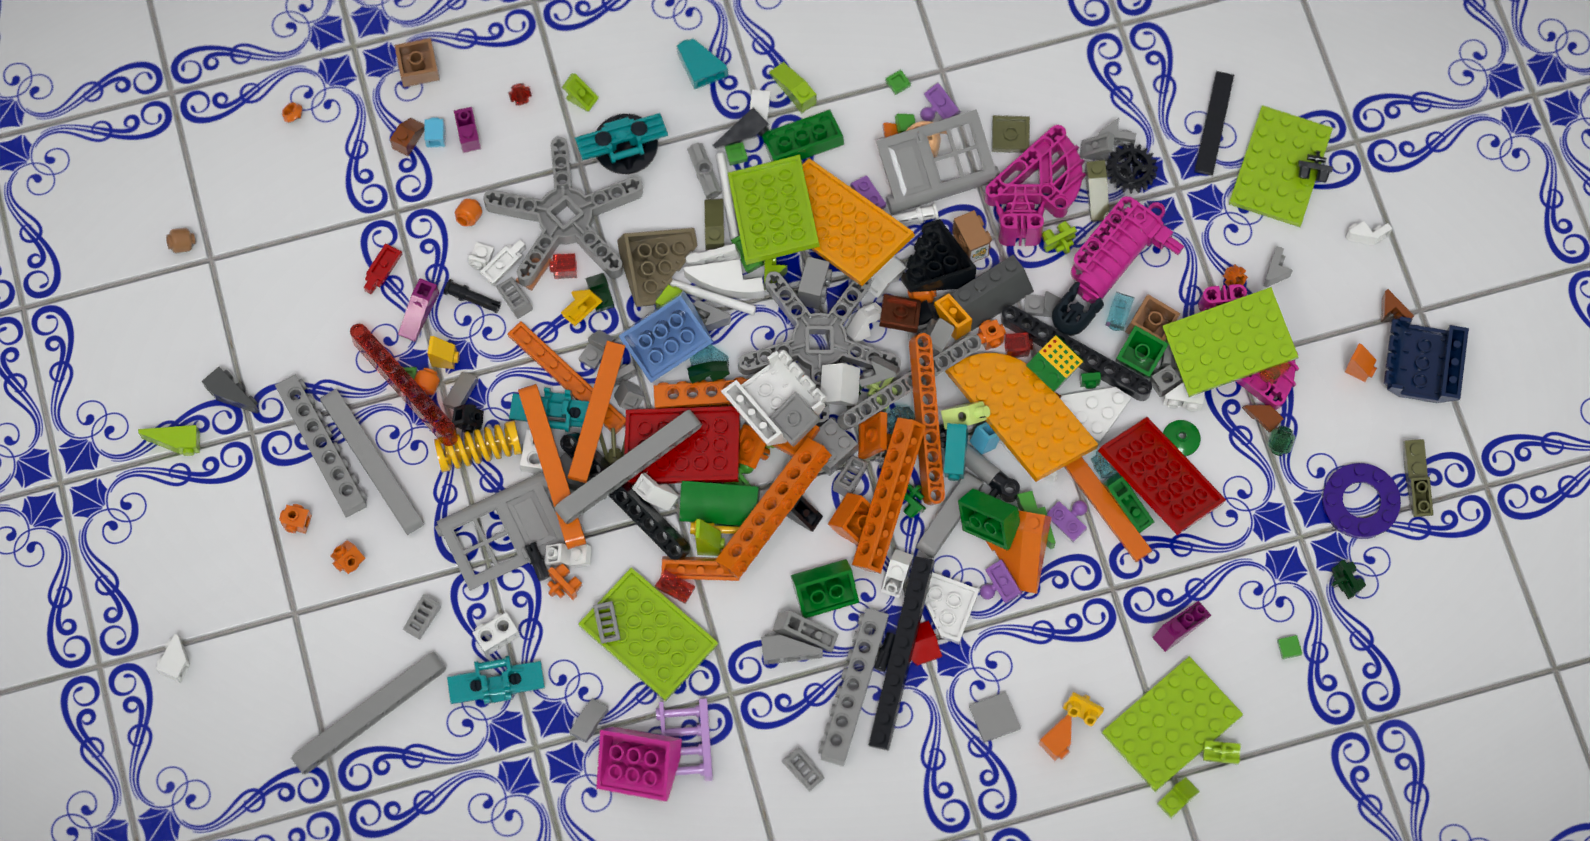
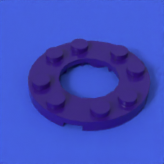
M1354 463L1338 469L1329 478L1323 490L1322 506L1324 513H1326L1331 521V525L1339 532L1352 538L1369 539L1386 532L1394 524L1400 512L1401 497L1396 483L1385 471L1374 465ZM1355 483H1366L1374 487L1381 499L1378 512L1367 518H1359L1350 514L1343 503V494L1349 486Z

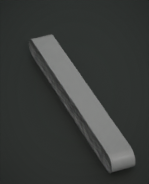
M975 334L968 335L933 356L935 376L977 351L981 347L980 337ZM968 340L972 342V348L968 346ZM953 349L958 353L957 358L953 355ZM938 358L943 362L942 367L937 363ZM911 371L840 414L837 419L838 426L844 430L853 428L913 391V386L907 383L908 377L912 380ZM921 377L922 384L926 383L924 377ZM892 387L897 389V396L892 393ZM877 396L882 399V405L877 403ZM862 406L867 410L866 415L861 412ZM846 415L851 418V425L846 422Z
M337 389L319 398L405 533L409 535L422 527L424 523Z
M691 410L685 411L560 501L554 507V510L566 524L571 523L698 431L702 423Z
M434 652L428 654L298 750L291 757L292 761L303 775L309 773L440 676L446 670L445 665Z

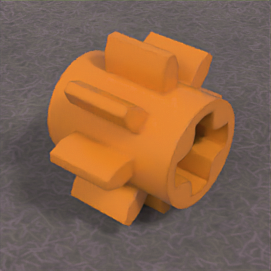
M1236 264L1229 268L1227 267L1223 275L1226 279L1224 283L1227 286L1234 284L1244 285L1248 278L1244 274L1246 270L1242 266L1238 267Z

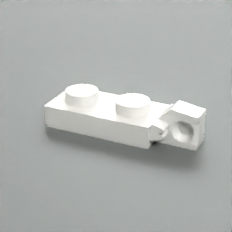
M519 240L513 247L511 245L505 246L480 271V274L495 286L523 257L522 253L526 249L525 244Z

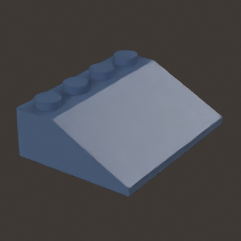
M684 291L622 331L619 335V338L650 383L713 343L695 306Z

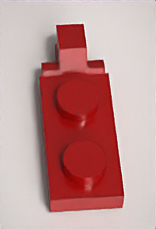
M384 244L366 272L365 292L372 295L377 286L381 287L402 256V251Z

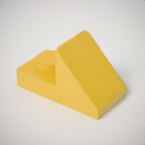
M591 290L572 291L571 294L575 300L561 313L565 319L576 326L603 301Z

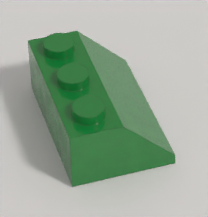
M972 488L958 500L963 531L1005 550H1009L1020 524L1018 507Z
M847 559L791 575L794 592L802 617L804 618L859 603L852 569Z

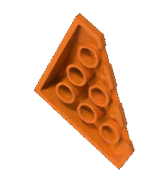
M1019 511L1020 524L1010 549L1005 550L990 542H987L992 551H995L999 559L1005 562L1021 591L1037 594L1052 517Z

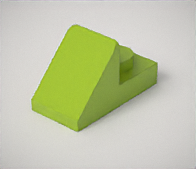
M571 73L561 87L568 94L566 97L568 101L587 112L590 111L599 98L575 73Z
M776 258L765 260L764 286L766 276L770 272H778L782 277L788 272L787 265H776Z
M1185 777L1174 785L1172 790L1157 805L1172 818L1200 791Z

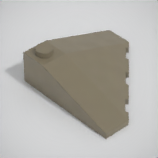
M694 228L625 233L617 240L620 259L622 260L635 306L655 305L658 295L673 280L672 276L674 273L682 268L688 254L693 252L698 246Z

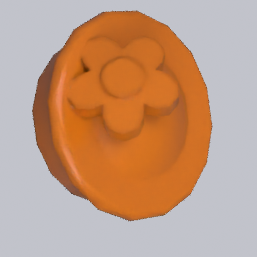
M295 102L286 105L282 111L284 121L290 123L297 118H301L302 106Z

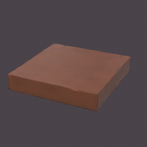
M884 294L879 326L917 333L921 300Z

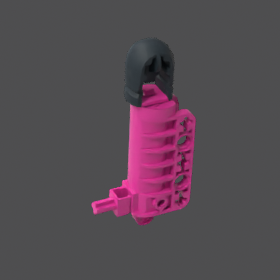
M1130 196L1120 199L1074 256L1071 276L1077 282L1071 286L1069 292L1062 297L1052 312V321L1057 330L1068 336L1081 333L1094 319L1096 313L1103 308L1104 302L1102 299L1146 245L1150 247L1153 244L1160 250L1167 247L1177 255L1182 252L1185 246L1172 238L1173 231L1163 225L1162 219L1165 215L1163 204L1155 202L1146 208ZM1128 202L1131 203V205H1130L1131 208H1129V207L1123 208V207H1124V203H1125V204H1127ZM1159 208L1162 214L1157 216L1151 210ZM1075 269L1080 270L1082 274L1076 275ZM1077 294L1086 302L1091 303L1086 313H1083L1084 306L1078 301L1075 304H1070V302L1075 300Z

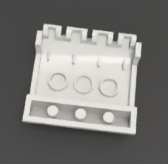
M782 350L780 353L775 351L768 356L769 365L740 385L735 380L721 391L767 446L787 442L783 437V433L769 417L794 392H797L818 416L826 406L824 401L827 397L819 388L815 389L816 385L807 375H804L805 372L796 362H792L793 359L785 350Z

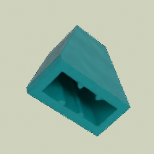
M694 38L683 40L677 45V54L694 90L728 77L727 65Z
M947 423L944 476L948 477V480L951 481L964 479L968 443V428L965 424Z

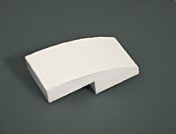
M752 90L750 110L754 107L768 122L771 91Z

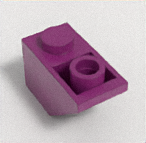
M472 107L454 110L463 153L481 149Z

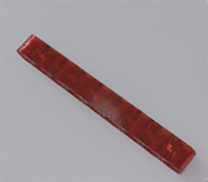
M363 324L353 325L350 329V335L354 346L445 446L454 445L458 440V435L453 422Z

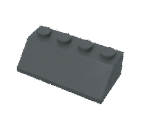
M1012 255L951 293V296L972 318L971 331L981 326L984 321L1000 314L1005 306L1014 305L1025 298L1026 295L1033 293L1034 290L1024 268L1016 257Z

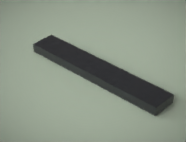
M1216 71L1194 171L1196 173L1213 176L1234 79L1233 74Z

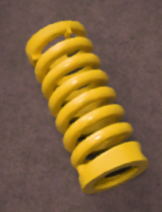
M515 421L504 423L505 438L500 425L496 424L494 426L495 440L491 429L485 427V443L479 429L474 430L475 445L468 431L465 432V448L460 435L455 434V451L449 436H445V455L444 449L441 446L443 443L442 438L434 439L442 473L451 470L452 462L456 469H460L462 467V459L466 466L472 465V457L476 464H481L482 454L484 459L490 462L492 460V451L496 459L502 458V449L507 457H511L512 445L515 455L522 454Z

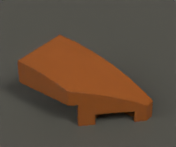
M1245 405L1242 407L1252 419H1256L1268 432H1272L1284 419L1271 405Z

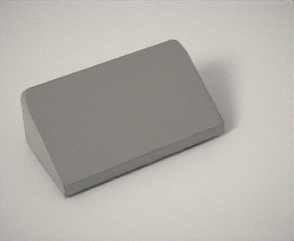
M461 372L443 405L453 410L454 407L465 405L478 383V378Z

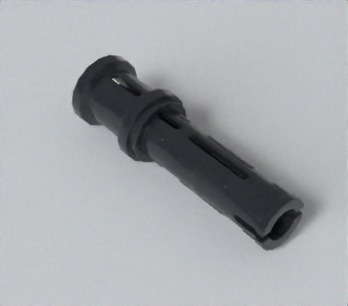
M449 279L445 286L444 295H452L457 297L459 301H469L496 314L501 307V302L469 290L467 285L462 286L453 282L452 279Z

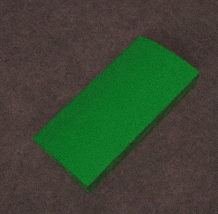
M831 110L769 130L762 136L771 162L800 155L801 160L844 145L843 134Z
M682 481L679 521L695 522L696 519H701L706 523L741 526L758 504L760 488L757 486Z

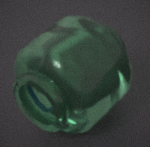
M1278 426V428H1274L1271 431L1267 445L1275 455L1282 456L1283 454H1288L1293 447L1295 435L1290 428Z

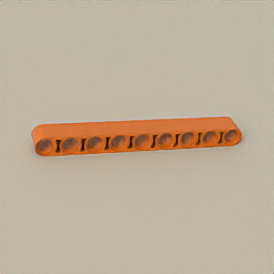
M920 333L910 339L909 350L915 421L926 425L918 451L921 492L924 495L923 502L931 506L944 500L945 489L932 340L928 334ZM918 338L923 341V347L919 346ZM920 358H922V359L924 360V362H925V365H924V366H922V365L920 364V362H919V359H920ZM921 377L926 379V385L922 384ZM923 396L927 397L928 404L923 402ZM925 415L930 419L929 424L924 420ZM927 434L931 437L930 443L926 440ZM928 453L933 457L932 462L928 460ZM930 472L934 474V481H931L929 478ZM932 491L936 494L935 501L931 498Z
M537 384L518 389L555 507L560 501L569 496L571 492ZM556 512L567 549L586 544L579 517L566 524Z

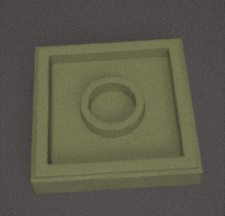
M993 115L992 152L1024 153L1029 148L1030 117Z

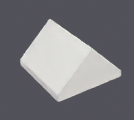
M845 363L822 365L820 391L827 397L824 404L845 406L858 404L860 368Z

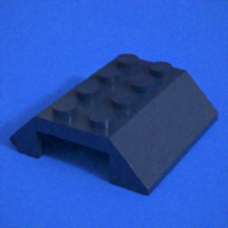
M1400 317L1399 319H1393L1390 333L1393 335H1390L1388 350L1392 353H1387L1386 368L1389 370L1385 371L1384 384L1387 385V390L1398 397L1432 403L1460 400L1469 328L1450 325L1447 330L1412 325V318Z

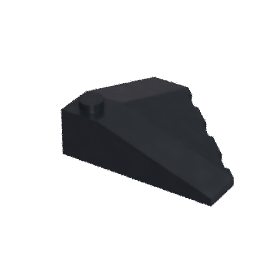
M941 219L924 224L922 227V237H918L914 246L916 251L914 255H910L906 265L908 269L901 276V281L908 291L923 292L959 289L975 279L977 267Z

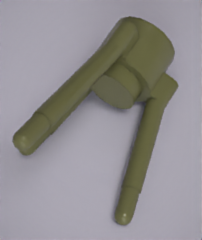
M611 428L612 449H609V452H607L601 432L599 440L604 458L612 465L624 456L625 437L622 452H620V449L616 448L615 428Z

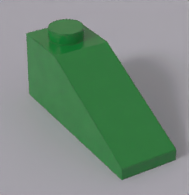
M1118 472L1102 483L1139 533L1155 523L1128 482Z

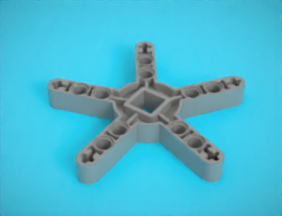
M555 137L551 141L554 190L547 193L542 199L496 190H489L484 194V204L488 212L539 222L542 233L517 269L520 285L526 287L535 281L559 244L565 245L576 242L610 278L616 279L622 276V260L592 229L593 217L641 198L643 195V184L640 178L630 177L585 195L581 191L572 188L569 151L566 139ZM558 147H561L562 154H558ZM559 163L565 164L562 167L557 166ZM560 180H566V181H567V182L564 183V184L558 183ZM615 193H620V194H622V195L619 196V197H614V196H613ZM598 200L604 201L602 204H597L596 202ZM509 203H514V204H515V205L512 206V207H508V206H507ZM527 207H533L530 211L525 210ZM568 207L576 216L563 225L555 216ZM589 239L594 240L593 243H586V241ZM543 244H550L547 248L542 247ZM601 252L606 253L605 256H598ZM534 258L540 259L537 263L532 262Z
M770 272L766 276L765 288L795 327L791 340L742 355L738 362L739 372L744 375H750L761 371L769 365V362H762L760 357L763 355L770 356L775 351L778 352L780 350L787 351L793 361L797 360L799 364L810 370V379L816 385L815 389H820L821 383L815 380V376H821L822 365L838 364L840 361L874 370L869 357L875 355L888 362H893L900 369L901 360L898 356L847 340L846 330L843 325L869 291L872 278L861 286L860 290L857 289L859 284L853 280L828 314H810L782 275L778 272ZM770 281H777V285L775 283L770 284ZM782 294H787L790 297V299L784 301L780 298V296ZM850 294L854 295L856 300L850 301L847 296ZM793 309H799L801 311V314L794 315L791 311ZM842 309L846 314L840 316L836 313V310ZM809 334H829V350H809ZM857 350L860 356L854 357L850 352ZM746 361L747 364H750V367L743 365L744 362ZM825 404L826 406L821 412L823 418L816 424L819 427L828 421L829 404Z

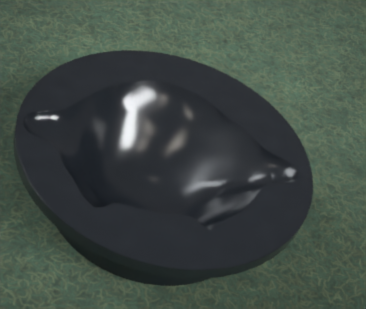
M618 114L605 120L596 131L601 130L603 124L626 117L634 120L642 117L634 114ZM658 139L642 143L643 155L637 154L616 160V163H611L608 154L597 156L596 158L604 168L617 174L636 173L645 169L655 158L658 149ZM629 141L622 142L616 145L617 150L613 153L637 146L630 145Z

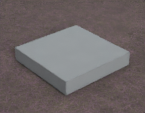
M794 392L769 417L783 433V437L793 447L821 420L797 392Z
M1006 692L969 705L983 743L1021 729Z

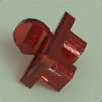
M664 570L655 588L686 604L695 586Z

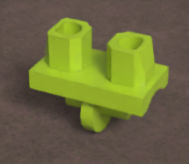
M1064 221L1057 226L1059 234L1054 235L1051 229L1042 233L1046 253L1055 249L1057 253L1063 251L1065 254L1070 253L1069 247L1074 245L1072 239L1076 238L1075 233L1077 229L1075 226L1071 227Z
M1205 740L1203 761L1240 764L1241 744Z

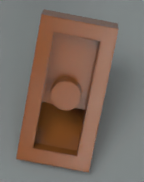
M1387 289L1382 297L1381 322L1391 314L1394 315L1395 319L1406 317L1413 320L1414 315Z

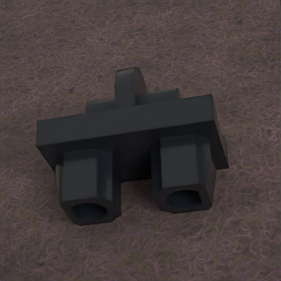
M1316 150L1315 155L1308 154L1307 160L1314 161L1313 163L1299 160L1297 164L1299 178L1309 179L1310 171L1314 170L1318 171L1316 181L1326 183L1333 167L1318 164V162L1326 163V158L1320 157V151Z

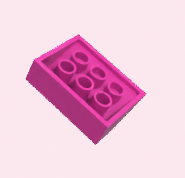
M618 727L600 730L596 789L668 801L680 761L682 739Z

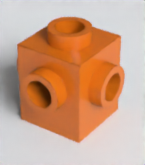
M997 319L993 321L987 320L979 326L977 336L980 337L981 344H983L985 350H989L1003 344L1006 332L1003 325H999Z
M286 505L285 510L281 511L279 520L285 531L290 533H296L297 531L306 534L312 515L309 510L304 509L301 505Z
M348 540L342 545L337 546L330 555L334 560L332 563L339 572L343 570L347 574L355 571L359 564L366 559L357 547Z

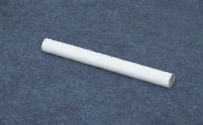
M721 152L716 154L730 240L739 236L725 153Z
M674 279L669 284L672 287L680 288L686 294L751 315L755 314L757 306Z

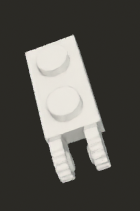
M731 244L699 254L694 252L686 257V262L689 266L738 260L741 259V254L736 245Z

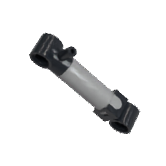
M940 424V434H947V429L944 428V424ZM940 437L941 448L946 450V438ZM967 443L965 466L992 488L988 495L996 497L1000 494L1003 501L1014 502L1020 491V485L1017 480L1009 478ZM1010 487L1013 488L1015 492L1010 494L1007 493L1005 489Z

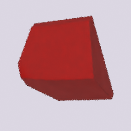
M929 621L919 625L911 661L916 666L942 658L936 635Z

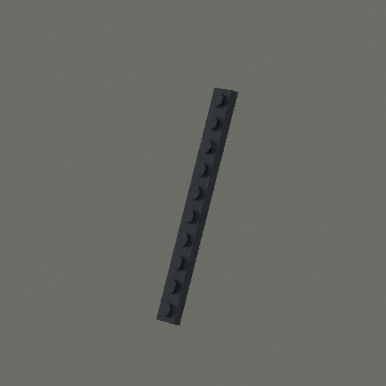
M914 557L868 744L872 748L887 751L890 749L935 564L933 559Z

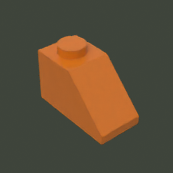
M1359 343L1345 373L1366 382L1368 376L1372 378L1377 369L1374 367L1376 359Z
M1066 715L1039 741V745L1054 761L1058 758L1062 760L1070 752L1068 749L1071 745L1072 717Z

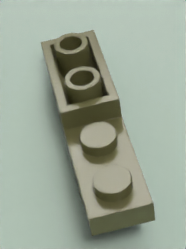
M1424 439L1403 441L1405 477L1413 517L1433 516L1431 484L1427 472Z

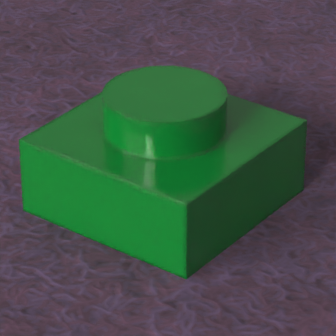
M1100 372L1081 374L1080 387L1093 389L1100 386Z

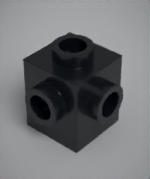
M471 404L454 407L451 426L462 429L464 433L468 431L470 434L475 429L480 430L483 424L484 411L477 409L475 405Z

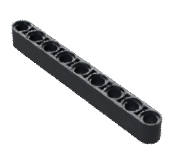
M1008 305L1003 308L1001 323L1006 328L1042 348L1055 335H1058L1073 351L1080 352L1079 356L1084 362L1078 368L1087 373L1100 372L1102 381L1117 387L1138 401H1145L1149 398L1152 390V384L1149 380L1015 306ZM1011 314L1014 316V318L1008 319L1005 317V315ZM1028 323L1031 327L1024 328L1022 324ZM1044 332L1047 336L1040 337L1038 333ZM1095 360L1097 364L1091 365L1088 361ZM1111 369L1114 373L1107 374L1105 370ZM1127 378L1130 380V383H1124L1121 379ZM1143 387L1147 392L1142 393L1138 388Z
M576 432L564 435L560 440L561 448L572 459L580 436ZM571 438H572V440L574 441V445H573V446H572L571 443H570V439H571ZM597 450L589 473L591 479L599 474L597 465L600 467V473L611 465ZM626 482L608 495L668 557L676 560L689 554V543L647 501L632 489L633 486L629 482ZM623 492L626 493L627 499L623 497ZM637 505L640 507V513L636 509ZM650 519L653 520V526L650 524ZM663 532L666 533L667 540L664 539ZM677 546H679L681 550L680 554L676 550Z

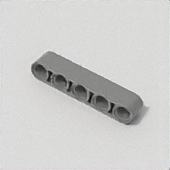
M967 472L964 479L960 481L928 527L916 548L933 559L961 519L958 500L972 488L980 491L984 482Z

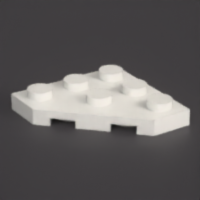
M1117 387L1062 395L1060 399L1095 441L1100 444L1132 397Z
M932 572L925 606L940 638L959 644L979 589Z

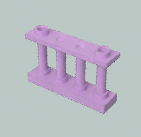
M707 698L699 699V705H695V708L664 710V703L659 702L660 708H656V718L661 721V735L670 737L702 736V744L693 747H681V755L699 754V756H703V763L700 766L678 767L676 775L700 774V776L704 775L705 781H713ZM694 715L700 717L701 724L697 725V727L665 728V718Z

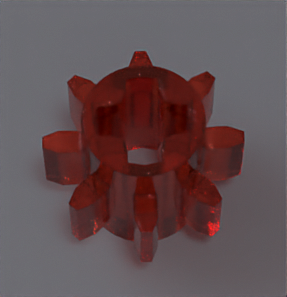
M524 83L511 86L512 91L508 92L510 101H515L516 105L526 104L529 102L528 97H532L529 86L525 87Z

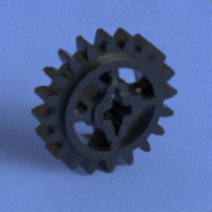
M1131 143L1130 148L1123 144L1122 150L1116 147V153L1111 152V158L1107 159L1108 164L1106 165L1107 177H1112L1110 184L1116 182V189L1122 186V192H1125L1128 188L1130 194H1132L1133 189L1140 193L1141 187L1147 190V184L1152 185L1153 179H1156L1157 174L1155 172L1158 169L1157 166H1154L1157 160L1152 159L1153 153L1147 154L1148 148L1142 151L1140 144L1137 148H1134L1133 143ZM1128 157L1122 164H1118L1119 161ZM1141 173H1145V175L1141 178L1135 179L1137 176L1141 175Z

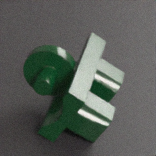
M1344 559L1331 569L1335 579L1331 584L1332 587L1336 588L1339 586L1348 599L1353 598L1366 586L1362 578L1355 579L1353 575L1356 572L1354 562H1346Z

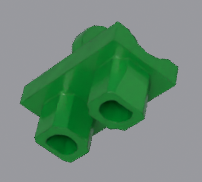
M909 484L907 489L911 493L909 494L906 491L904 497L909 506L904 510V513L910 518H914L919 512L923 513L926 507L915 499V497L919 500L924 498V495L920 493L922 486L917 485L914 488Z

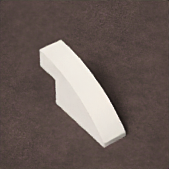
M740 259L684 267L685 278L702 289L730 298H764L762 277L743 280Z

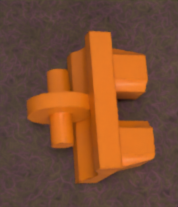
M564 564L559 565L555 569L551 567L548 570L549 576L556 584L552 581L547 584L551 588L548 594L551 597L557 594L562 598L565 595L561 591L562 589L574 600L577 597L576 592L582 587L581 581L577 577H573L567 583L564 578L570 571Z

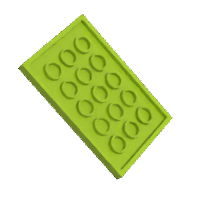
M1262 105L1229 205L1301 227L1318 171L1311 170L1309 179L1299 178L1297 164L1299 160L1313 163L1314 161L1307 160L1308 154L1315 155L1316 150L1320 151V157H1324L1333 128Z
M800 155L728 173L746 265L820 247Z
M1272 287L1162 326L1189 397L1298 359L1297 351Z
M630 568L597 603L613 601L621 640L601 644L594 609L578 623L580 628L665 702L718 646V642L633 568ZM608 608L598 611L599 614H603L610 612V609ZM611 616L600 618L601 622L612 620ZM612 623V624H608V625H603V626H602V630H603V629H607V628H612V627H613V623ZM615 632L603 633V635L608 637L615 635Z
M1189 656L1106 727L1102 734L1156 792L1204 750L1205 740L1215 741L1243 716V713Z

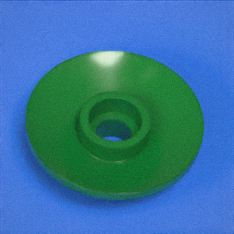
M1173 421L1163 431V434L1185 457L1196 452L1200 445V432L1189 421ZM1179 434H1184L1186 438H1180Z

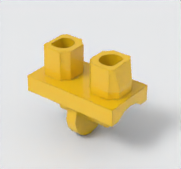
M1072 692L1069 699L1063 704V709L1067 710L1069 716L1073 718L1078 716L1084 719L1085 724L1090 727L1094 725L1104 711L1103 707L1090 701V696L1087 694L1082 697Z

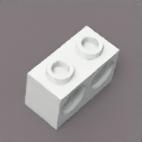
M527 429L520 461L521 471L535 474L543 473L540 462L538 464L531 463L533 459H539L531 431Z
M507 612L495 615L491 622L486 625L485 623L480 624L472 632L486 657L520 637ZM503 624L509 626L506 631H500L499 627ZM489 634L492 636L491 640L487 642L482 641V637Z

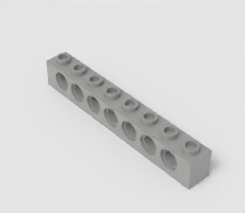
M293 375L275 384L279 395L345 517L347 518L366 508L367 506L364 501L367 498L362 489L358 491L356 485L359 483L354 474H349L347 469L350 466L345 457L340 458L338 453L341 450L337 442L332 443L330 437L333 435L328 426L324 427L321 423L324 418L319 410H314L313 405H315L311 394L306 395L304 390L307 387L302 379L298 380L297 376ZM295 395H301L300 399L292 400ZM303 411H310L308 415L301 416ZM313 426L318 427V429L315 432L309 431L310 428ZM321 442L327 443L323 448L318 447ZM329 458H335L333 463H326ZM344 474L342 479H335L336 475ZM346 490H353L351 495H344Z
M866 608L865 613L860 614L858 624L861 625L859 632L855 631L852 640L855 646L853 650H849L847 661H850L849 666L843 669L841 679L844 682L842 687L838 686L835 696L838 698L837 705H832L830 716H833L831 724L827 723L824 734L827 735L826 741L821 742L818 753L821 754V760L844 767L889 614ZM873 628L875 633L868 635L865 633V629ZM867 646L870 651L862 653L859 651V648ZM856 664H861L864 669L858 672L853 667ZM854 682L859 687L856 690H851L848 688V684ZM850 701L853 706L851 708H844L842 703ZM840 719H844L847 722V725L845 727H839L836 724V722ZM839 738L842 743L835 746L831 743V740Z

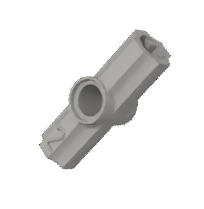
M703 143L692 144L687 150L694 165L697 178L701 183L706 198H716L722 194V191L714 174L712 163L708 159ZM702 169L709 170L706 173L700 172Z

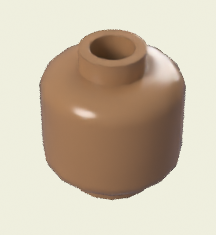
M187 228L171 229L169 234L166 235L168 249H171L174 253L189 252L192 245L195 244L194 233H190Z

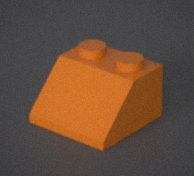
M847 493L828 525L837 534L858 546L871 504L861 495Z

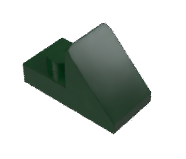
M604 273L585 278L589 290L603 301L595 308L596 312L614 308V302Z

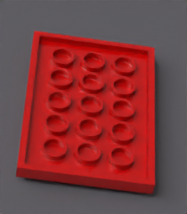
M733 406L626 410L624 455L687 410H691L702 423L698 431L628 482L634 485L642 473L649 475L657 484L682 483V481L705 483L739 482L741 415Z
M1148 417L1102 445L1098 450L1176 535L1188 529L1226 501L1217 489Z

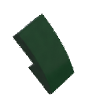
M727 361L705 362L687 368L692 384L703 381L709 376L714 382L730 374Z

